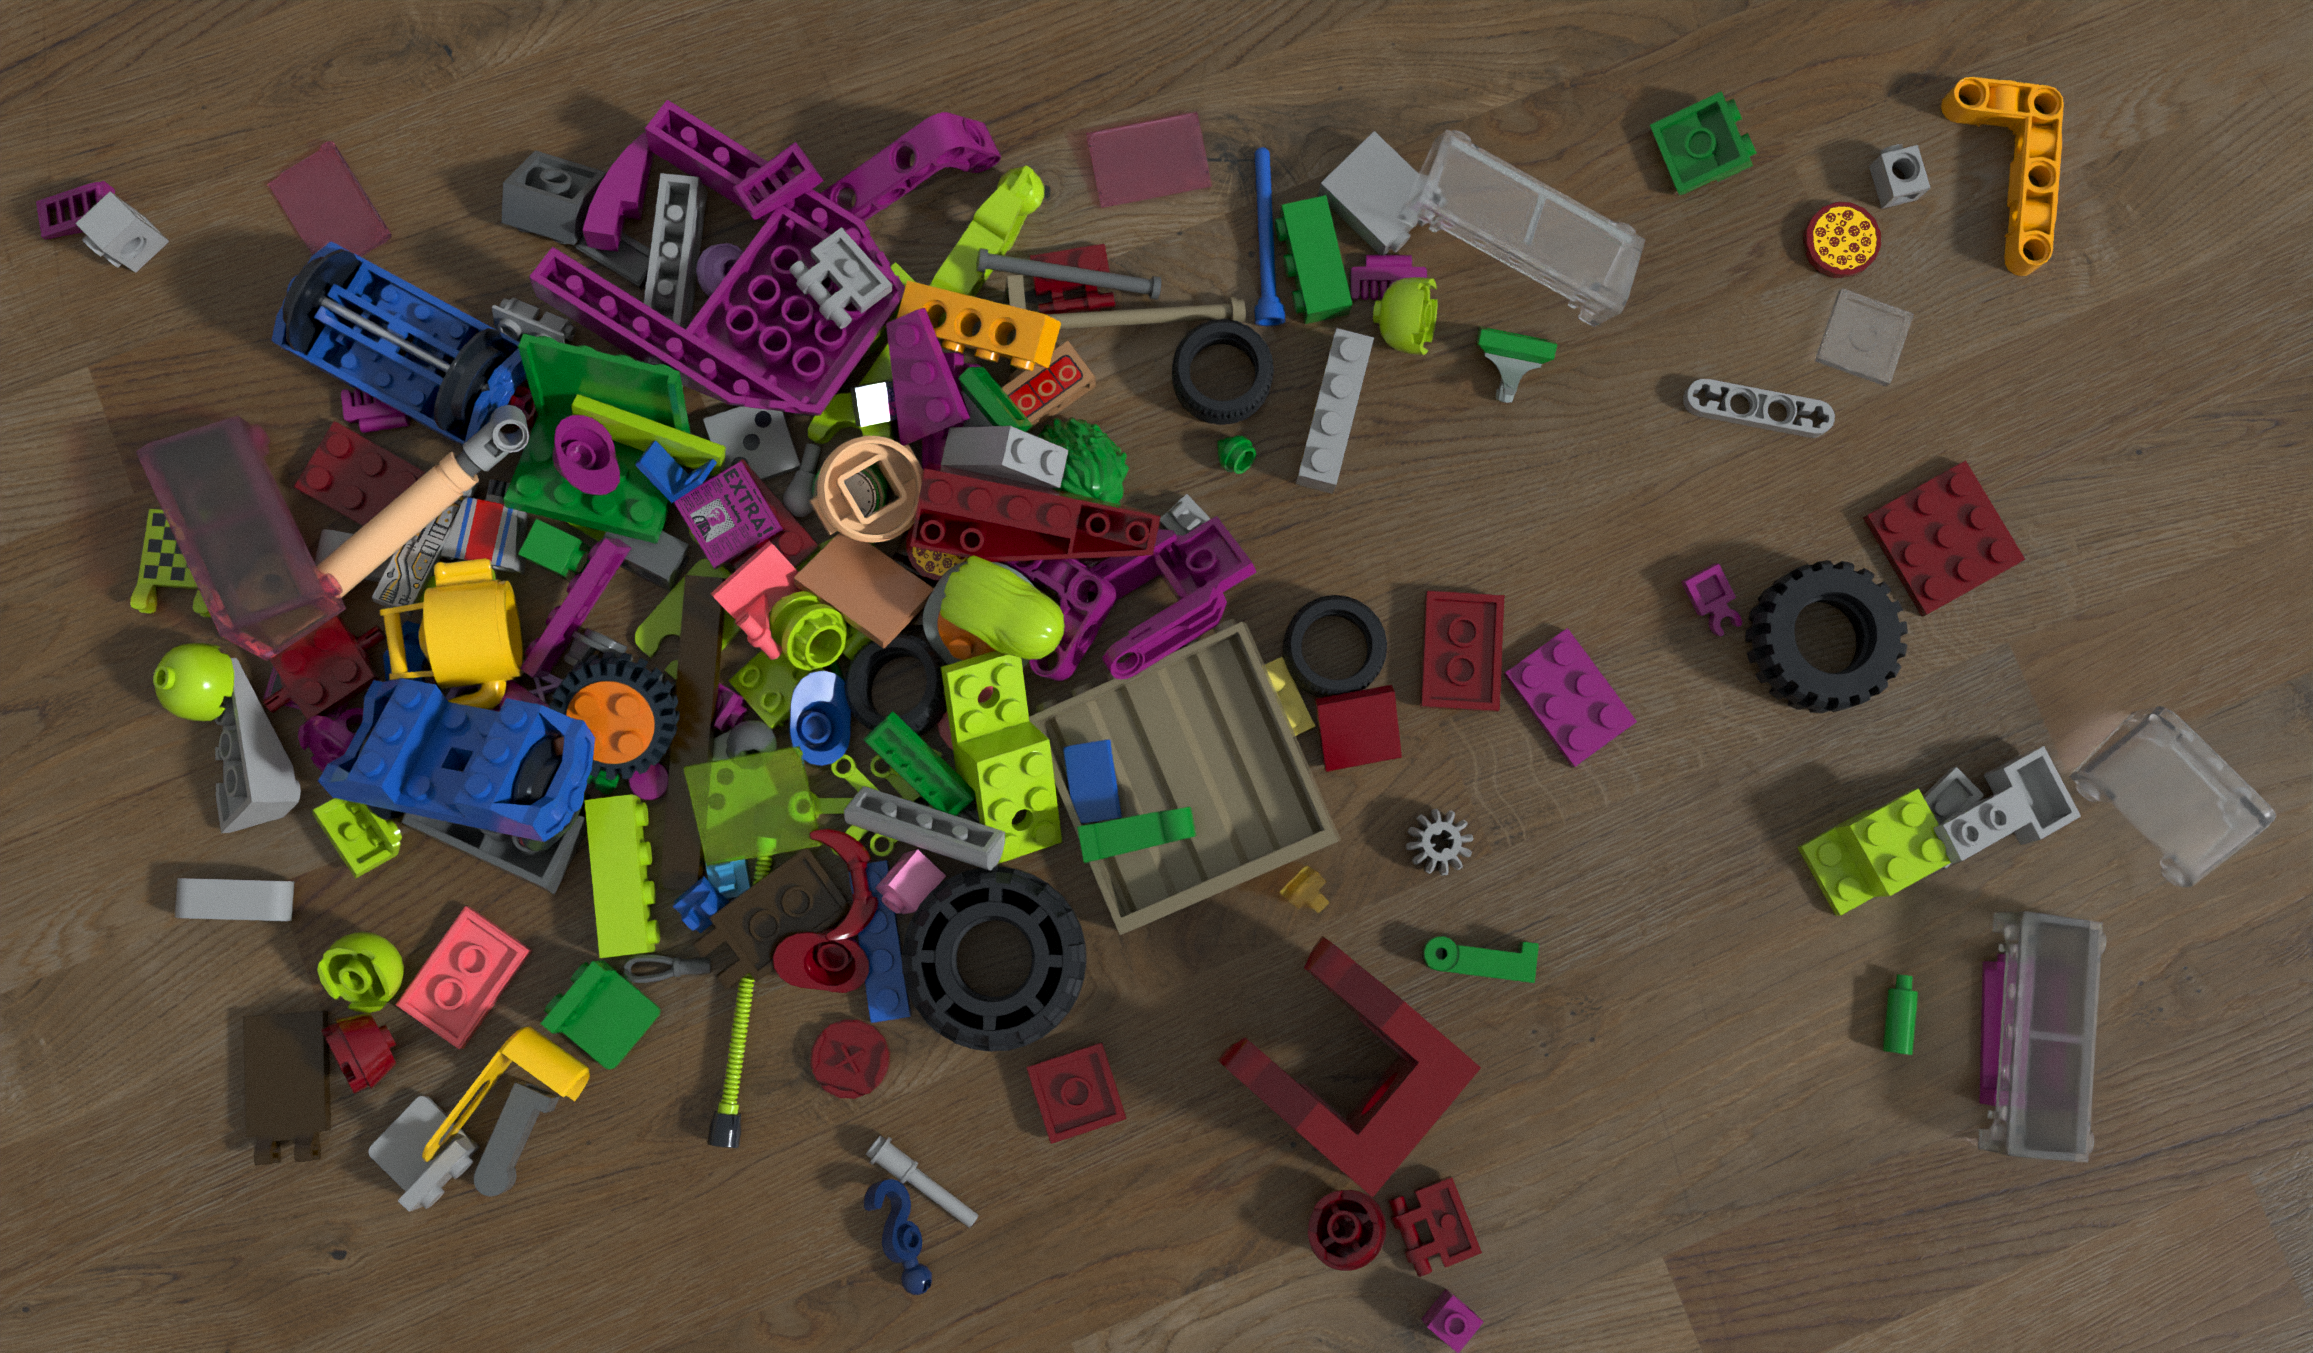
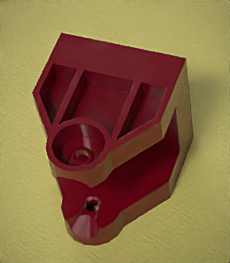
M1322 936L1313 947L1304 969L1353 1012L1360 1022L1399 1055L1347 1118L1342 1117L1305 1083H1297L1246 1037L1227 1048L1217 1060L1373 1198L1478 1073L1481 1067L1399 996L1357 964L1336 945Z

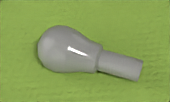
M806 444L800 470L796 471L793 480L783 494V505L796 517L808 516L814 510L809 500L813 498V481L816 477L815 470L821 447L814 444Z

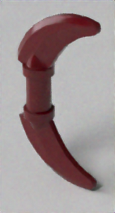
M831 829L812 831L809 833V838L832 848L847 864L848 872L851 873L854 891L851 908L845 920L836 929L825 935L827 941L845 940L863 931L873 919L878 907V899L873 897L872 891L869 890L866 869H868L867 862L871 860V856L859 841L847 833Z

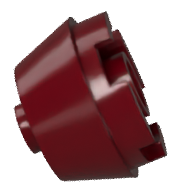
M370 1013L335 1018V1023L321 1030L354 1094L368 1086L372 1089L396 1065V1061L390 1051V1048L396 1046V1043L386 1024L378 1027Z
M1340 1190L1324 1196L1315 1205L1308 1224V1239L1316 1257L1326 1266L1340 1271L1357 1270L1369 1264L1381 1251L1386 1237V1221L1381 1208L1370 1196L1356 1190Z

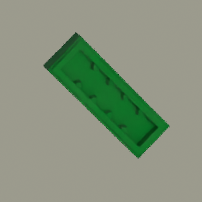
M893 711L863 739L934 809L956 816L975 799V791Z

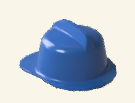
M823 670L809 673L800 679L794 688L788 728L792 747L798 756L809 764L818 766L832 764L840 759L849 747L851 709L846 700L845 682L835 673Z

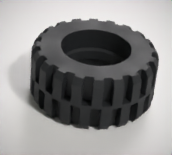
M1830 560L1818 561L1812 565L1806 564L1774 581L1773 585L1765 589L1758 597L1760 603L1751 609L1748 619L1753 624L1751 628L1746 630L1745 636L1746 642H1752L1753 650L1747 652L1750 664L1757 662L1760 671L1755 674L1761 684L1768 682L1772 686L1769 693L1777 700L1786 698L1789 700L1788 706L1797 710L1808 708L1810 713L1845 710L1865 703L1872 696L1882 693L1888 687L1887 681L1895 678L1900 671L1901 666L1896 662L1899 658L1906 656L1908 646L1906 643H1900L1901 636L1908 634L1907 622H1899L1897 613L1903 611L1899 600L1891 602L1887 596L1891 592L1889 586L1884 581L1875 584L1872 581L1874 573L1865 568L1854 571L1853 563L1841 561L1833 565ZM1822 602L1836 607L1845 614L1854 628L1856 635L1855 655L1850 665L1840 672L1825 673L1814 668L1803 658L1798 650L1794 634L1795 622L1799 612L1811 603Z

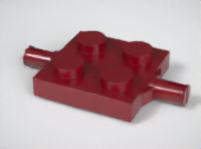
M337 614L330 616L279 650L272 657H268L280 676L283 688L263 699L264 704H266L270 712L275 713L278 709L293 701L299 706L307 720L316 715L326 716L370 687L373 680H380L370 664L367 650L382 640L387 639L386 635L378 625H375V627L357 637L350 632L340 616Z

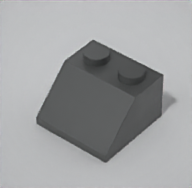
M535 150L503 182L501 223L516 227L522 232H533L552 238L555 242L561 244L575 245L583 236L582 230L589 206L607 172Z

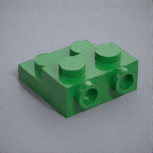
M1722 91L1650 125L1680 196L1714 180L1717 182L1753 166L1750 157L1757 154L1748 133L1740 135L1736 122L1742 120L1734 98L1726 101Z

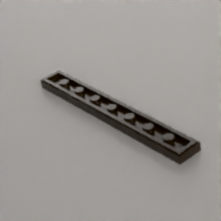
M685 575L675 693L678 699L675 711H680L676 724L678 728L671 741L659 885L661 889L686 891L703 877L715 735L714 723L716 722L725 609L710 593L723 583L726 578Z

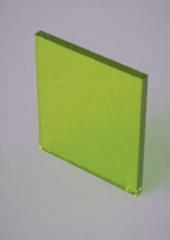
M800 745L684 767V775L687 780L704 852V860L707 866L822 845L821 842L809 838V833L819 830Z

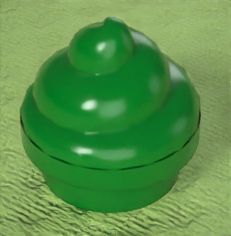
M1236 435L1220 439L1217 442V454L1220 466L1224 470L1242 474L1251 467L1256 458V450L1252 447V442L1243 435Z

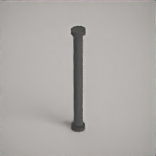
M979 248L976 262V271L985 272L986 269L1148 294L1149 299L1158 300L1161 291V277L1158 276L1146 279L990 254L988 249Z

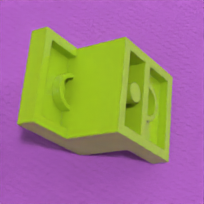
M1919 788L1905 793L1880 808L1864 810L1797 847L1836 916H1841L1874 897L1891 896L1951 863L1946 854L1944 843L1938 839L1933 829L1939 824Z

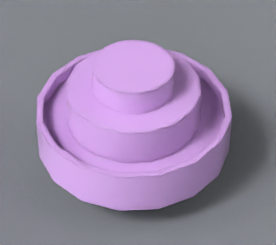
M729 243L711 245L700 255L696 268L697 279L702 290L709 297L743 254V251L738 246Z

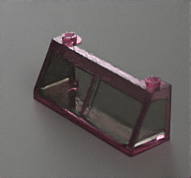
M235 416L148 443L137 450L136 453L221 637L268 661L346 610L340 596L343 592L340 583L331 573L323 574L317 569L263 456L269 454L267 445L270 444V439L258 424L252 426L241 417Z

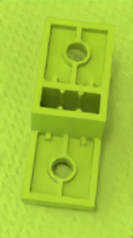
M996 650L941 667L956 773L975 791L980 824L1005 832L1004 849L998 864L1061 843L1062 836L1050 740L1029 721L1022 659ZM993 686L992 696L985 702H978V695L982 689ZM1026 809L1027 812L1023 821L1013 825L1012 819L1015 814L1020 810Z

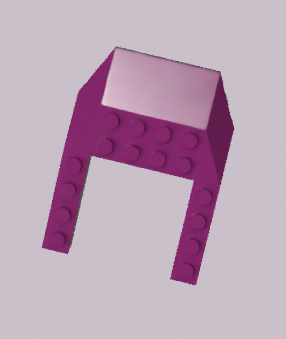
M666 100L645 127L649 150L688 175L699 177L703 184L747 210L732 187L768 161L671 101ZM784 172L778 175L783 185L789 182ZM770 180L764 183L770 194L776 191ZM757 188L749 191L757 203L764 200ZM813 189L759 218L766 223L686 330L554 247L549 250L529 276L536 297L638 361L652 365L664 364L673 370L680 371L682 385L733 406L816 416L822 414L901 304L905 290L899 277L890 268V263L882 251L880 252L870 236V231L864 221ZM841 227L892 284V291L862 314L852 302L848 304L844 310L852 318V321L843 329H840L833 320H827L819 311L820 305L810 294L806 295L796 285L798 280L789 271L791 266L797 261H802L808 269L815 266L817 263L811 257V249ZM830 277L821 282L831 295L840 290Z

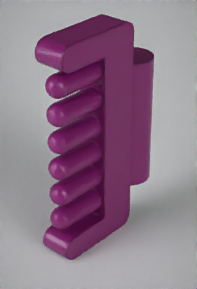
M1366 255L1365 267H1352L1350 271L1351 300H1358L1360 296V282L1361 298L1363 300H1367L1369 297V282H1371V299L1376 300L1378 298V282H1380V298L1383 299L1384 293L1388 288V282L1390 286L1393 282L1403 278H1427V269L1425 267H1412V255Z
M348 389L342 390L343 418L350 424L359 423L362 433L410 426L408 415L374 397V403L372 404L371 395L363 392L364 405H362V395L359 389H355L353 394Z

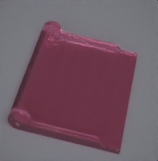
M1197 111L1086 133L1101 208L1212 187Z
M333 141L325 142L320 146L319 151L284 171L278 178L268 183L312 255L332 241L362 257L392 237L389 229Z

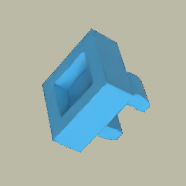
M746 855L705 863L708 881L726 899L735 898L752 886Z

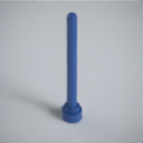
M1260 147L1255 151L1261 298L1258 299V305L1254 307L1255 324L1259 326H1278L1285 323V306L1281 304V299L1276 294L1270 153L1268 149Z

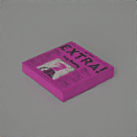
M741 461L674 502L714 569L720 568L783 530Z

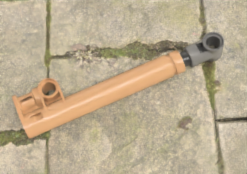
M511 405L495 409L491 414L490 422L462 445L464 450L459 455L455 452H450L439 462V465L433 466L305 576L280 556L267 555L258 559L253 571L239 583L238 590L226 600L217 598L212 603L214 612L226 626L264 656L272 657L458 500L464 491H468L477 484L479 479L476 474L481 470L488 472L509 453L522 450L529 440L524 413L516 406ZM506 424H516L520 427L512 434H505L499 431ZM273 575L281 578V581L267 583L262 578Z

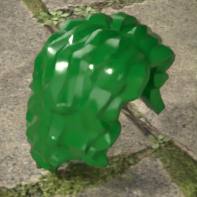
M1071 417L1066 422H1062L1059 418H1055L1053 426L1045 425L1043 431L1037 437L1068 450L1060 488L1053 489L1120 505V500L1123 498L1124 493L1122 482L1129 470V467L1125 464L1126 453H1121L1120 447L1116 446L1097 424L1087 423L1086 420L1079 419L1076 421L1075 418Z

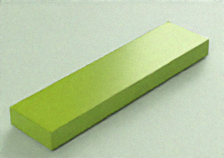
M577 395L572 403V415H584L595 419L607 429L612 436V440L645 451L651 443L657 441L678 464L697 469L713 458L717 463L709 475L717 476L725 469L726 447L582 395Z

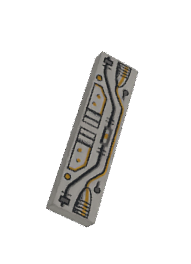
M479 481L471 489L464 491L458 500L394 553L372 595L375 603L393 608L419 602L434 572L435 564L442 557V549L461 503L465 497L472 498ZM413 611L402 612V613L411 616L412 613H413Z

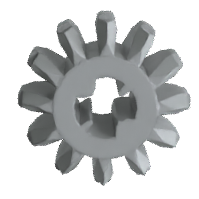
M1438 809L1431 810V823L1424 815H1419L1416 820L1423 830L1410 827L1407 831L1409 835L1418 838V842L1406 844L1407 850L1418 848L1420 851L1418 855L1413 857L1412 863L1416 865L1427 859L1424 867V872L1427 874L1433 872L1436 863L1438 864V871L1441 876L1448 875V862L1454 869L1460 870L1463 865L1456 855L1468 858L1472 854L1469 849L1461 847L1462 843L1473 841V835L1461 836L1459 831L1467 826V822L1461 820L1453 826L1452 822L1455 817V812L1448 811L1445 814L1443 822L1441 821V814ZM1443 833L1446 836L1443 841L1448 840V848H1443L1436 852L1432 848L1436 844L1430 843L1431 837Z

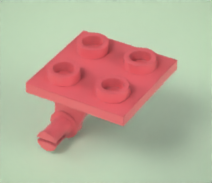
M768 541L710 594L736 620L735 624L748 635L747 641L754 648L759 647L770 660H773L780 656L782 647L771 637L769 612L782 597L801 592L802 590L794 584V577L799 572Z

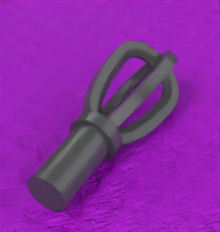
M642 954L630 956L624 964L626 979L634 983L656 982L672 976L681 977V975L711 973V958L681 959V957H674L672 959L660 955ZM637 962H659L671 966V969L653 975L636 976L631 971L632 965Z

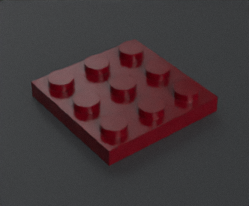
M1966 460L1863 517L1922 617L2026 560Z

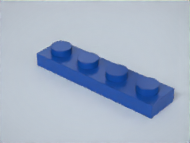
M889 861L867 863L868 869H866L869 890L872 891V896L878 899V907L871 922L863 931L858 933L859 946L865 951L869 959V973L865 980L870 1021L875 1023L911 1017V1009L902 973V949L897 915L883 903V895L875 889L890 871ZM849 872L851 891L854 894L851 873Z

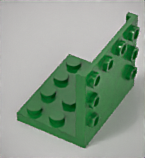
M523 334L518 348L538 417L503 499L506 508L657 544L672 503L635 465L645 451L613 440L620 471V482L614 491L606 495H592L572 486L556 470L552 459L555 429L561 420L572 415V403L577 395L594 399L691 434L680 371L673 370L664 364L652 365L635 361L626 355L614 356L598 352L585 345L573 346L560 343L547 336L535 337ZM679 464L685 470L686 466Z

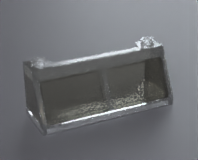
M2026 911L1994 913L1993 932L2002 933L2006 940V944H1999V952H2006L1996 1110H1988L1987 1118L1994 1119L1992 1127L1989 1130L1979 1129L1978 1149L2007 1156L2088 1163L2089 1154L2094 1147V1135L2090 1127L2101 955L2106 948V935L2102 932L2103 922Z

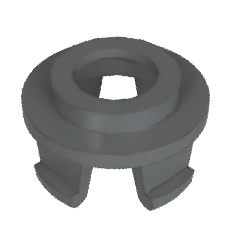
M586 628L583 634L574 630L571 635L574 637L569 653L565 654L564 661L572 666L581 661L585 663L594 654L596 649L604 652V654L606 652H615V658H620L628 647L589 628Z

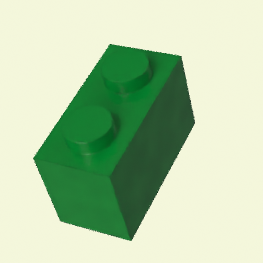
M536 519L518 554L538 567L571 581L577 574L582 573L590 562L588 554L592 548L579 538Z

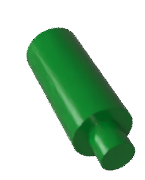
M1897 974L1895 989L1888 988L1883 1051L1913 1055L1918 992L1912 991L1913 976Z

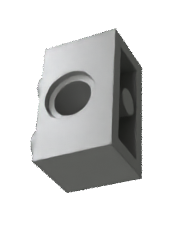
M111 191L75 223L86 234L82 239L83 242L100 257L103 255L117 268L123 264L135 273L169 242L144 215Z

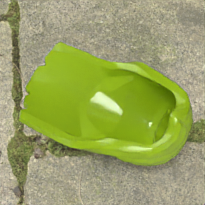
M974 555L966 560L968 564L959 567L958 572L951 573L944 590L946 597L942 599L940 609L943 618L979 637L998 652L1028 660L1042 659L1056 649L1064 635V615L1060 607L1047 595L1041 593L1033 585L1018 577L1012 571Z

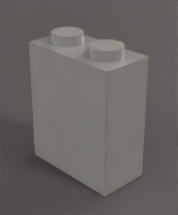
M1375 131L1321 182L1318 192L1319 197L1327 196L1329 207L1379 255H1385L1390 249L1395 253L1400 250L1411 237L1408 232L1417 223L1421 227L1424 226L1435 215L1437 209L1434 206L1440 195Z
M1012 426L950 427L941 465L1049 488H1060L1068 450Z

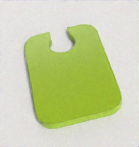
M708 558L698 561L686 575L727 579L732 574L723 566L714 569ZM685 576L644 620L635 633L637 646L650 658L657 653L664 638L671 635L680 637ZM726 610L722 650L741 630L735 624L736 620ZM678 660L672 661L665 668V671L676 680Z

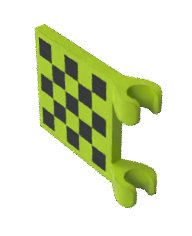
M149 509L138 582L131 596V607L139 610L141 613H154L157 608L156 586L198 589L193 601L194 612L203 617H216L217 615L213 610L212 603L218 598V586L229 516L221 513Z

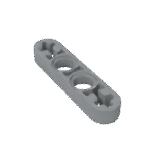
M1696 380L1685 390L1683 395V403L1686 410L1695 416L1803 437H1819L1826 433L1835 421L1832 407L1821 400L1717 380ZM1701 389L1705 390L1706 397L1713 399L1721 396V392L1725 393L1721 401V410H1717L1720 402L1711 400L1704 406L1699 405V399L1693 397V395L1697 394ZM1735 395L1744 396L1749 402L1750 408L1748 413H1735L1730 406L1731 397ZM1778 402L1785 406L1787 417L1784 421L1777 422L1769 417L1768 406L1770 403ZM1814 410L1817 411V417L1823 419V422L1816 426V428L1812 427V420L1800 418L1795 422L1796 425L1793 424L1796 414L1808 416Z

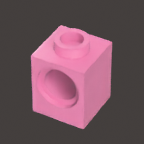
M917 849L904 853L875 889L883 895L882 901L890 910L898 914H908L916 912L921 902L941 883L946 875Z

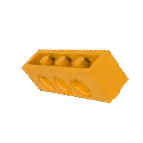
M907 280L897 318L925 308L938 341H942L941 348L961 354L964 353L965 347L976 350V357L998 363L999 356L1011 359V366L1033 372L1034 365L1049 369L1061 322L1046 314ZM946 312V320L944 324L939 327V318L943 313ZM981 321L979 332L973 336L972 329L975 323ZM1013 329H1016L1014 341L1007 345L1008 334Z

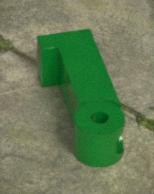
M1191 807L1157 811L1077 827L1084 863L1197 836Z
M1444 936L1433 937L1424 944L1422 958L1429 968L1436 971L1535 983L1539 943L1519 942L1518 953L1460 946L1456 945L1450 938Z

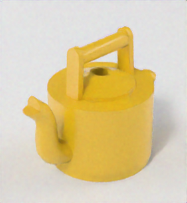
M486 558L451 563L437 562L434 566L436 587L426 589L424 602L380 610V616H384L392 674H389V680L434 676L441 689L481 684L479 691L449 699L448 702L492 710L501 702L505 694L506 681L513 680L515 677H521L523 674V670L520 669L524 663L523 639L518 607L512 586L508 580H493L492 564ZM423 609V617L419 628V643L432 670L408 672L400 613Z

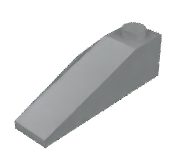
M231 658L234 669V689L231 697L224 696L223 702L219 707L225 708L220 716L215 718L217 725H223L219 747H215V760H223V783H216V801L221 833H231L283 818L299 802L301 795L300 784L295 780L293 765L237 658Z

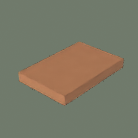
M840 532L794 577L795 586L802 591L811 592L817 596L821 604L833 607L843 616L847 623L883 649L925 607L934 590L930 585L870 543L850 539Z

